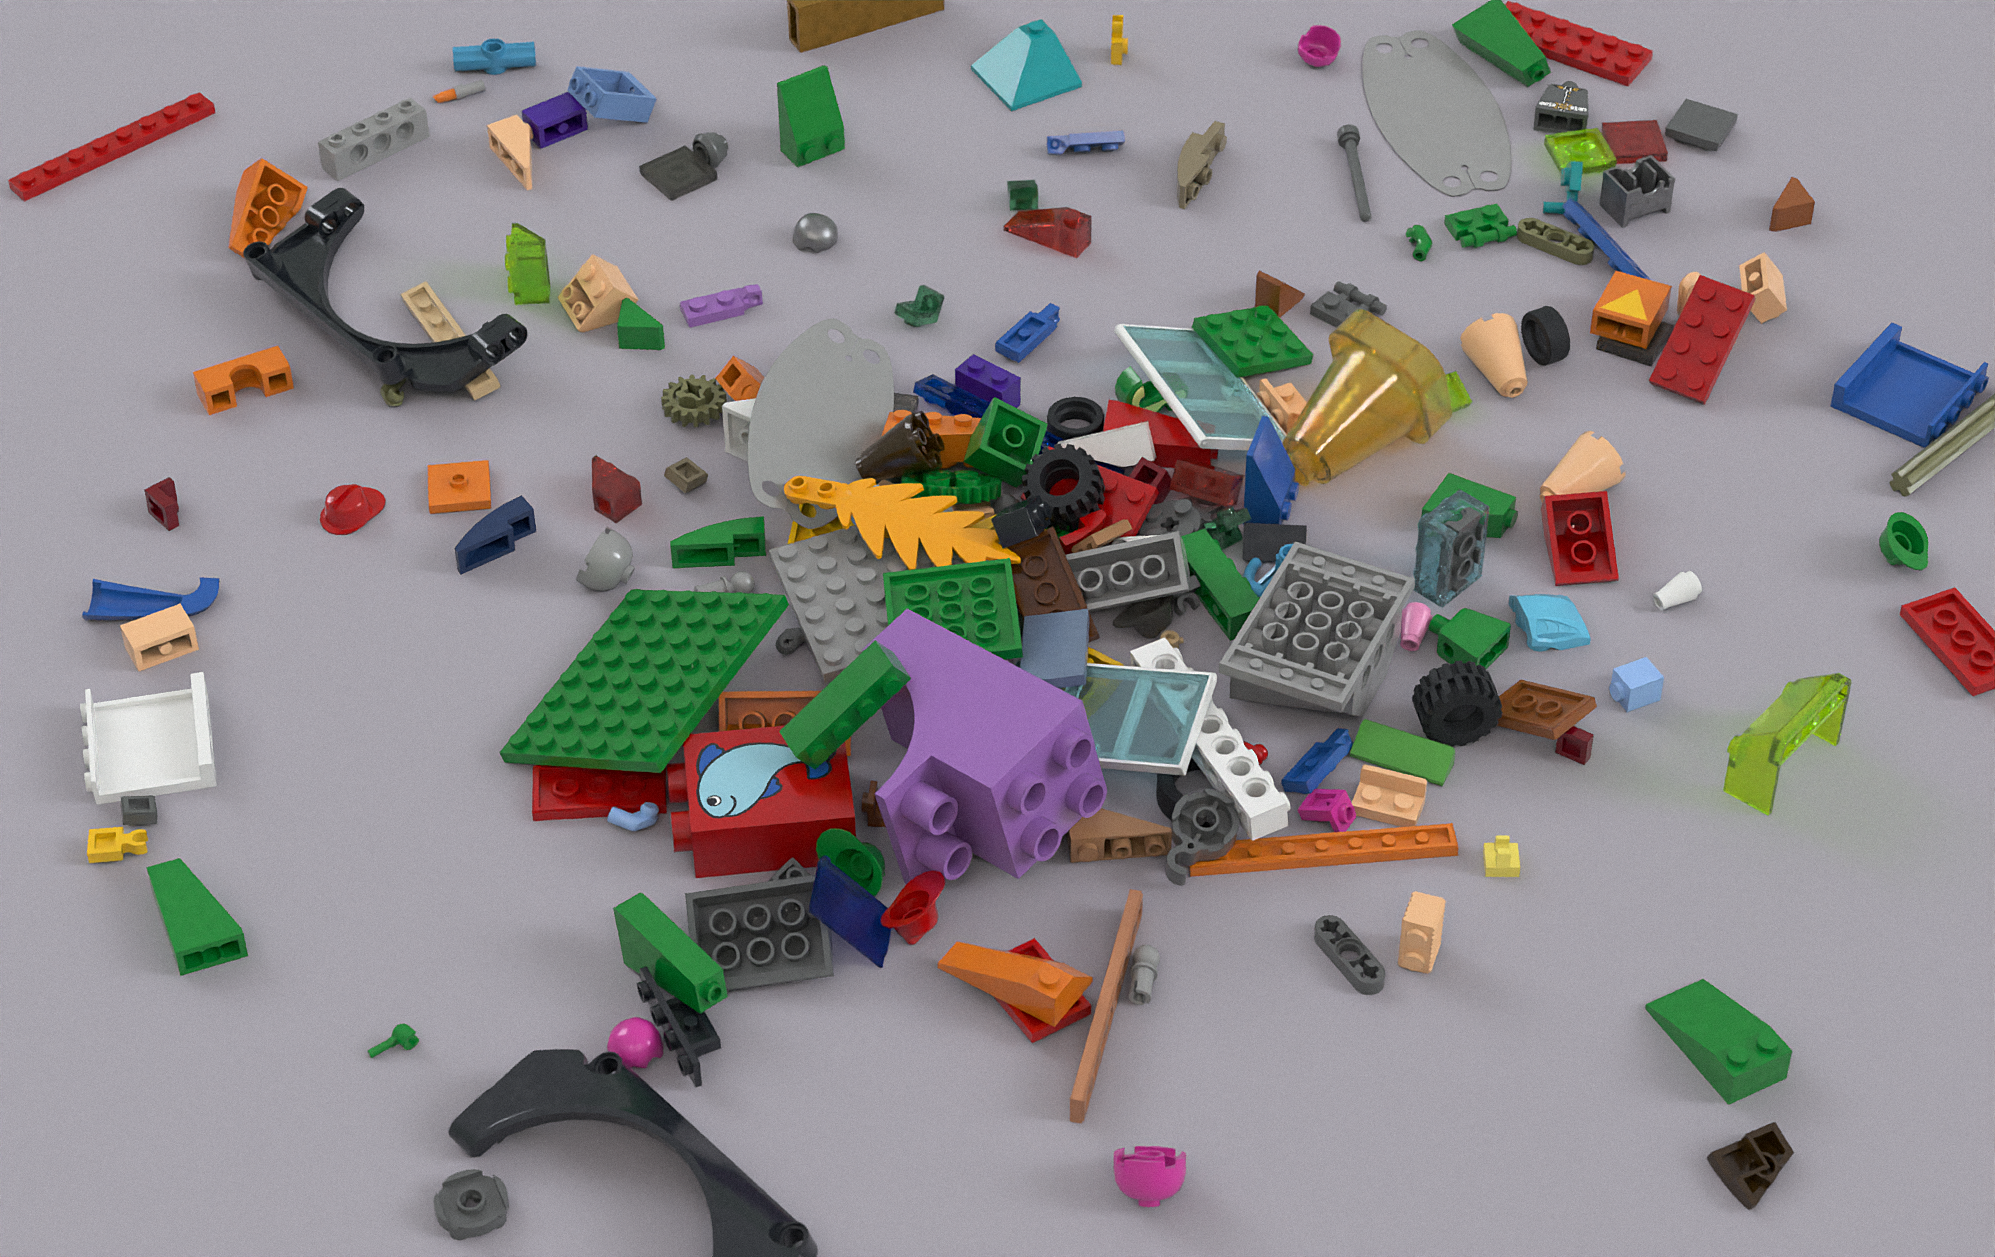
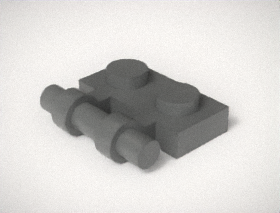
M1338 281L1334 285L1333 291L1339 295L1337 296L1329 291L1311 304L1310 314L1358 338L1374 325L1375 315L1372 313L1375 312L1383 315L1387 310V305L1380 302L1379 298L1372 294L1366 295L1358 291V287L1351 283L1344 284ZM1354 301V302L1360 304V306L1358 307L1357 305H1355V304H1353V303H1351V302Z

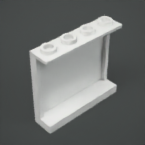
M204 672L190 674L192 689L93 703L90 689H85L86 703L80 704L83 723H87V726H82V737L84 746L88 745L89 749H83L85 768H90V772L84 773L86 790L87 792L94 793L96 805L121 801L123 796H157L217 786L209 698Z

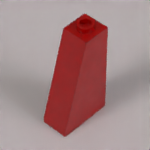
M1116 400L1108 401L1103 431L1148 421L1156 458L1151 461L1154 464L1165 468L1210 471L1212 459H1218L1219 449L1200 448L1179 418ZM1197 424L1206 437H1214V428Z

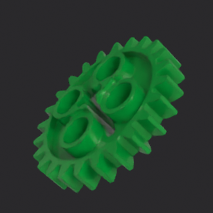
M936 470L928 473L902 476L901 484L919 483L923 485L924 490L912 498L956 496L957 503L978 504L981 501L996 500L997 497H1001L1002 480L993 477V475L985 476L984 473L978 474L977 471L954 470V472Z

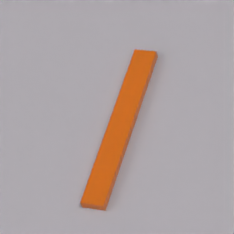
M1453 823L1258 838L1253 841L1251 839L1236 840L1235 845L1226 855L1216 860L1198 861L1194 865L1188 866L1190 877L1448 857L1458 856L1459 847Z

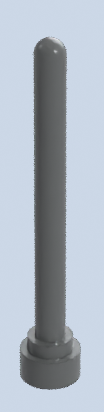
M1348 124L1338 129L1337 138L1339 145L1346 150L1360 218L1366 222L1371 219V211L1357 151L1360 134L1356 126Z

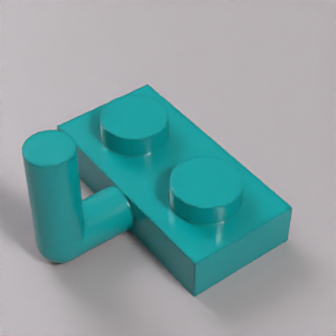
M1571 161L1566 164V168L1561 169L1560 186H1565V193H1567L1566 201L1571 197L1578 202V192L1581 191L1583 162ZM1543 202V213L1563 214L1566 211L1563 208L1564 203Z

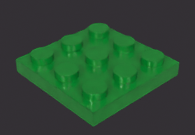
M1268 305L1219 314H1209L1196 317L1193 320L1192 328L1236 378L1312 363L1314 354Z

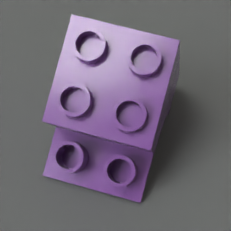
M906 609L862 649L864 651L873 641H878L896 655L912 678L881 707L891 740L908 750L893 775L875 793L905 884L919 874L934 870L941 872L948 880H955L967 870L972 859V853L1019 879L1037 861L1042 862L1051 858L1057 851L1062 836L1082 817L1089 818L1100 810L1108 792L1082 700L909 609Z

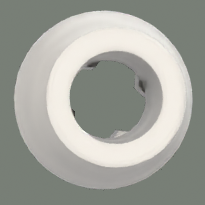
M1687 571L1686 573L1679 572L1663 588L1653 594V601L1663 611L1668 607L1696 600L1698 594L1702 592L1701 583L1692 571Z

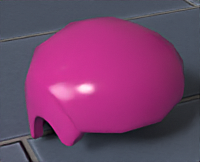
M1313 25L1305 35L1301 36L1298 43V54L1305 63L1312 66L1323 67L1330 65L1338 56L1341 47V37L1332 28L1323 25Z
M633 1017L619 1022L612 1029L607 1043V1050L619 1054L623 1062L630 1068L634 1066L647 1068L649 1062L654 1057L661 1058L663 1056L664 1041L652 1022L640 1017Z

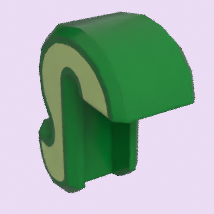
M1131 366L1123 370L1119 375L1115 385V394L1118 401L1159 412L1164 406L1168 411H1173L1151 381L1143 383ZM1161 375V378L1180 402H1185L1188 391L1179 382L1177 377Z

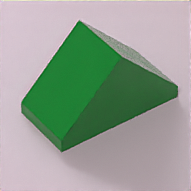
M629 298L623 299L617 324L619 349H664L663 325Z

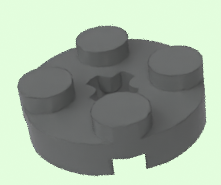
M1180 499L1153 504L1139 530L1141 536L1163 535L1179 531L1181 536L1202 530L1203 525L1199 512L1192 506L1191 501ZM1176 525L1172 531H1168L1166 527Z
M469 1169L457 1172L449 1176L442 1183L443 1188L439 1191L438 1195L437 1193L435 1194L434 1209L437 1221L455 1240L481 1236L494 1229L503 1227L506 1223V1214L509 1209L508 1193L503 1181L494 1174L493 1178H491L490 1176L483 1175L482 1170ZM469 1199L479 1203L474 1207H465L466 1201Z

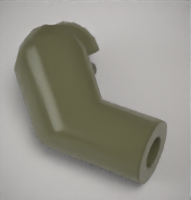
M406 378L396 384H384L380 388V394L388 406L397 407L402 404L404 392L400 393L399 389L406 383Z

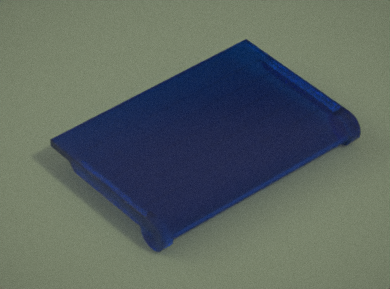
M827 855L822 856L817 863L808 912L875 965L882 968L884 958L888 952L891 929L883 927L880 921L881 916L888 907L835 866Z

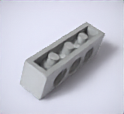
M408 98L318 141L322 169L334 179L340 181L430 137L426 109L412 98Z

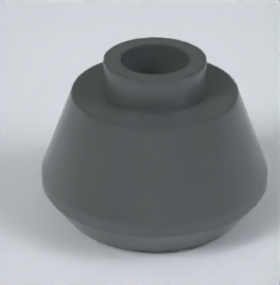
M715 132L699 133L694 138L692 148L696 159L702 166L715 169L727 156L728 143L722 135Z

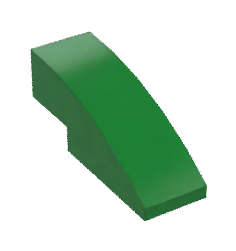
M764 516L723 521L691 531L670 541L672 568L735 566V557L766 556Z

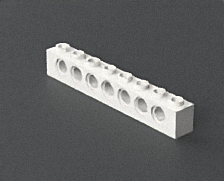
M1165 637L1130 651L1131 666L1194 671L1191 667H1186L1177 647L1173 648ZM1153 684L1149 698L1181 741L1199 687ZM1211 697L1192 758L1214 789L1222 792L1233 801L1234 808L1240 819V825L1252 841L1287 827V811H1290V803L1284 792H1278L1271 774L1267 770H1262L1252 749L1248 750L1245 747L1240 732L1236 728H1231L1225 712L1222 708L1217 709Z

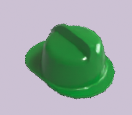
M1904 512L1894 513L1889 517L1887 526L1879 537V547L1886 557V561L1890 565H1906L1911 569L1919 571L1927 568L1929 545L1925 529L1913 516Z
M840 828L828 829L820 835L817 840L816 851L825 869L850 896L858 900H869L875 897L881 890L883 877L885 876L886 865L881 851L868 842H861L853 834Z

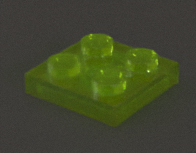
M1598 127L1545 135L1544 146L1560 174L1561 169L1566 168V164L1571 161L1583 162L1582 174L1603 172L1604 170L1616 167L1617 160Z

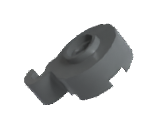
M1207 788L1203 792H1195L1190 795L1187 793L1176 803L1170 826L1172 829V840L1176 846L1168 852L1165 866L1166 876L1172 883L1184 885L1186 882L1187 868L1178 866V863L1191 866L1198 861L1216 860L1226 855L1235 845L1240 819L1234 808L1233 801L1222 792ZM1208 822L1210 823V828H1203L1199 825Z

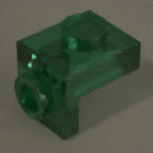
M1035 180L1007 181L1010 211L1038 209V185L1035 183Z
M920 285L915 300L897 303L894 314L903 318L904 323L912 327L937 323L944 295L926 285Z
M1229 506L1216 512L1217 518L1204 524L1209 535L1216 539L1220 544L1221 550H1224L1243 539L1238 525L1250 520L1251 517L1247 507L1234 510L1233 506Z

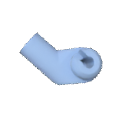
M645 802L641 805L640 811L635 813L613 807L607 820L609 823L624 829L638 831L653 826L656 823L659 809L656 804L651 802Z

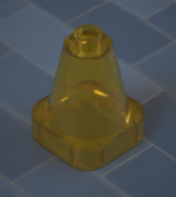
M1354 310L1329 335L1328 340L1333 361L1283 440V446L1296 469L1295 482L1300 485L1307 486L1313 480L1320 484H1326L1403 436L1413 442L1425 444L1452 417L1445 372L1434 354L1417 340L1366 310Z

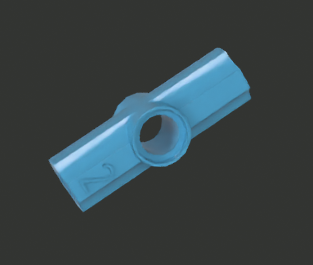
M492 38L485 40L481 45L453 47L454 70L484 69L488 74L497 75L504 73L507 68L536 66L535 43H505L501 39Z

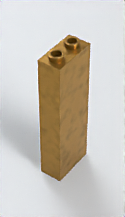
M787 0L789 40L800 53L942 11L944 10V0Z

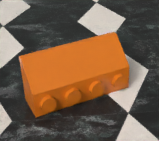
M821 691L722 692L719 696V731L785 726ZM852 736L845 741L847 756H851Z

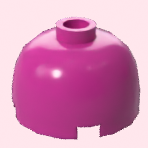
M1135 1146V1153L1126 1155L1125 1148L1114 1151L1113 1167L1115 1181L1119 1189L1126 1196L1138 1200L1139 1206H1160V1200L1168 1199L1175 1195L1184 1183L1186 1153L1182 1151L1179 1156H1175V1148L1162 1146Z

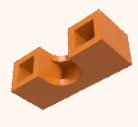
M278 345L193 372L197 395L208 415L237 407L235 393L243 388H258L265 397L294 389L290 365Z

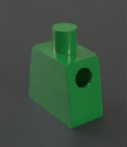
M1462 608L1451 620L1436 614L1430 621L1428 629L1438 635L1437 654L1449 664H1453L1455 661H1462L1463 663L1471 661L1475 662L1476 666L1482 665L1486 670L1508 648L1511 624L1468 608Z

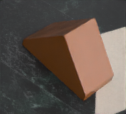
M1791 177L1772 210L1770 231L1776 232L1811 224L1815 201L1797 178Z
M1260 270L1256 275L1255 307L1268 305L1279 318L1300 302L1305 293Z

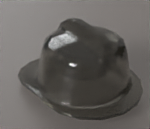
M1170 595L1131 603L1127 609L1113 620L1112 625L1116 628L1133 627L1136 632L1147 639L1156 638L1173 621L1171 601L1174 596Z

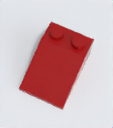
M1607 491L1544 496L1541 515L1544 538L1555 586L1618 581L1619 575Z

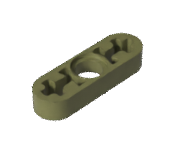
M1524 218L1519 221L1517 239L1520 242L1576 265H1586L1593 260L1594 244L1592 241L1536 218ZM1549 240H1559V241H1561V242H1560V243H1554V242H1550Z

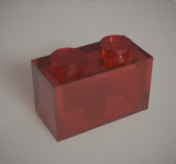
M1188 458L1177 459L1169 489L1224 506L1237 505L1244 475Z

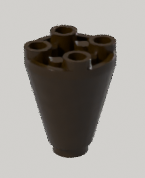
M919 411L906 416L863 451L861 457L856 458V467L863 479L874 478L875 480L933 472L942 467L940 452L944 450V443L938 433L933 434L926 414L923 411Z

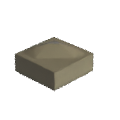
M686 457L667 467L664 476L684 493H687L706 483L708 474Z

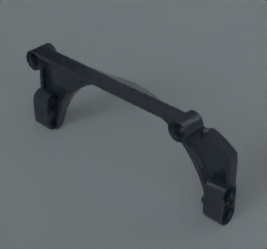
M345 188L333 190L310 206L305 213L306 223L276 243L271 250L265 242L257 241L249 244L243 251V256L255 279L263 280L374 370L385 384H396L408 376L412 387L415 389L454 392L466 386L490 367L498 364L520 348L528 336L526 327L509 314H501L492 321L485 322L482 328L473 334L432 343L410 344L384 341L367 336L347 325L330 305L328 278L333 259L340 245L363 217L365 207L360 199Z
M534 1050L519 1061L490 1089L481 1094L456 1117L449 1127V1136L470 1157H478L484 1154L496 1142L499 1144L509 1135L547 1123L567 1120H596L631 1127L665 1144L688 1165L698 1179L705 1194L711 1216L713 1230L712 1257H817V1245L806 1226L792 1217L623 1062L619 1054L607 1051L601 1053L588 1064L586 1056L580 1050ZM803 1241L800 1246L791 1248L796 1242Z

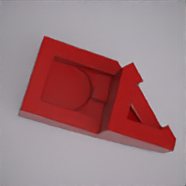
M1102 509L1079 518L1078 530L1059 537L1065 555L1073 553L1071 550L1072 546L1102 529L1106 520V514Z

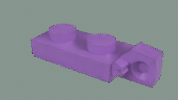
M756 284L694 297L689 300L680 301V310L690 328L745 315V310L763 305L762 290Z

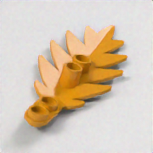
M795 476L784 486L785 496L794 504L810 503L818 505L822 509L836 508L839 521L845 530L849 529L853 515L863 540L877 559L882 558L884 538H890L896 552L909 570L916 569L919 543L922 544L927 556L935 567L952 565L953 550L965 563L1010 558L1011 564L1021 563L1018 555L1008 548H1002L995 530L970 528L985 518L983 512H943L958 502L956 496H929L910 499L924 490L923 485L919 483L890 484L874 487L876 485L874 478L861 479L846 484L806 476Z

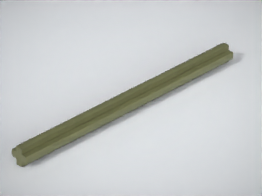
M1995 394L1891 473L1893 479L1889 484L1893 491L1900 490L1902 496L1910 495L1995 428Z

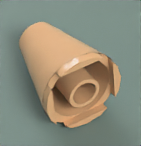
M1504 313L1491 314L1493 319L1485 322L1482 318L1474 321L1461 334L1462 350L1501 396L1511 398L1519 396L1524 391L1528 382L1516 322L1512 316Z
M1592 431L1581 434L1541 485V502L1543 503L1544 496L1599 492L1619 484L1626 476V473L1623 472L1621 474L1619 467L1623 465V461L1616 449L1604 437L1601 436L1599 439L1591 436L1594 433Z

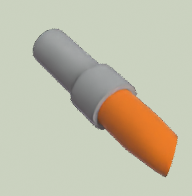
M483 80L466 85L461 84L434 95L433 98L438 103L453 99L458 100L465 98L467 95L484 91L485 85Z

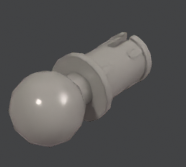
M739 571L731 577L730 581L725 576H721L718 581L695 586L694 591L751 593L755 583L751 574L746 571Z
M1141 945L1136 948L1133 954L1134 964L1130 968L1132 983L1129 999L1137 1005H1144L1145 1002L1148 1004L1151 1001L1152 984L1158 975L1156 968L1160 962V955L1158 950L1151 945Z

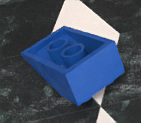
M1262 416L1246 455L1243 525L1244 523L1282 524L1283 520L1288 521L1292 507L1290 502L1291 500L1296 501L1299 492V483L1295 482L1296 469L1267 416Z

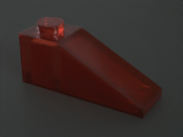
M1069 207L1018 211L1004 225V231L1078 258L1091 244L1092 216Z

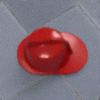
M357 484L335 487L326 496L325 507L320 513L321 526L328 533L335 535H347L356 532L382 511L385 507V497L376 489L361 487Z
M935 870L926 871L910 880L900 891L891 906L881 916L880 922L883 927L894 928L908 944H916L938 922V911L935 901L945 886L943 874Z

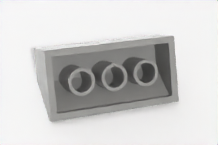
M1179 531L1066 555L1089 612L1189 592L1190 573L1185 544Z

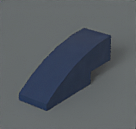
M522 495L487 514L463 536L454 548L457 570L460 575L515 551L514 541L537 532L534 508Z

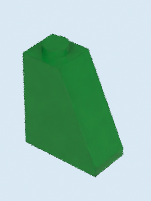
M1448 472L1423 506L1420 528L1428 531L1425 534L1444 535L1449 531L1443 527L1444 522H1457L1461 520L1463 516L1460 514V511L1465 507H1470L1473 510H1481L1479 523L1484 525L1483 537L1501 538L1507 528H1513L1518 517V511L1515 510L1516 497ZM1445 499H1452L1454 501V504L1451 501H1447Z

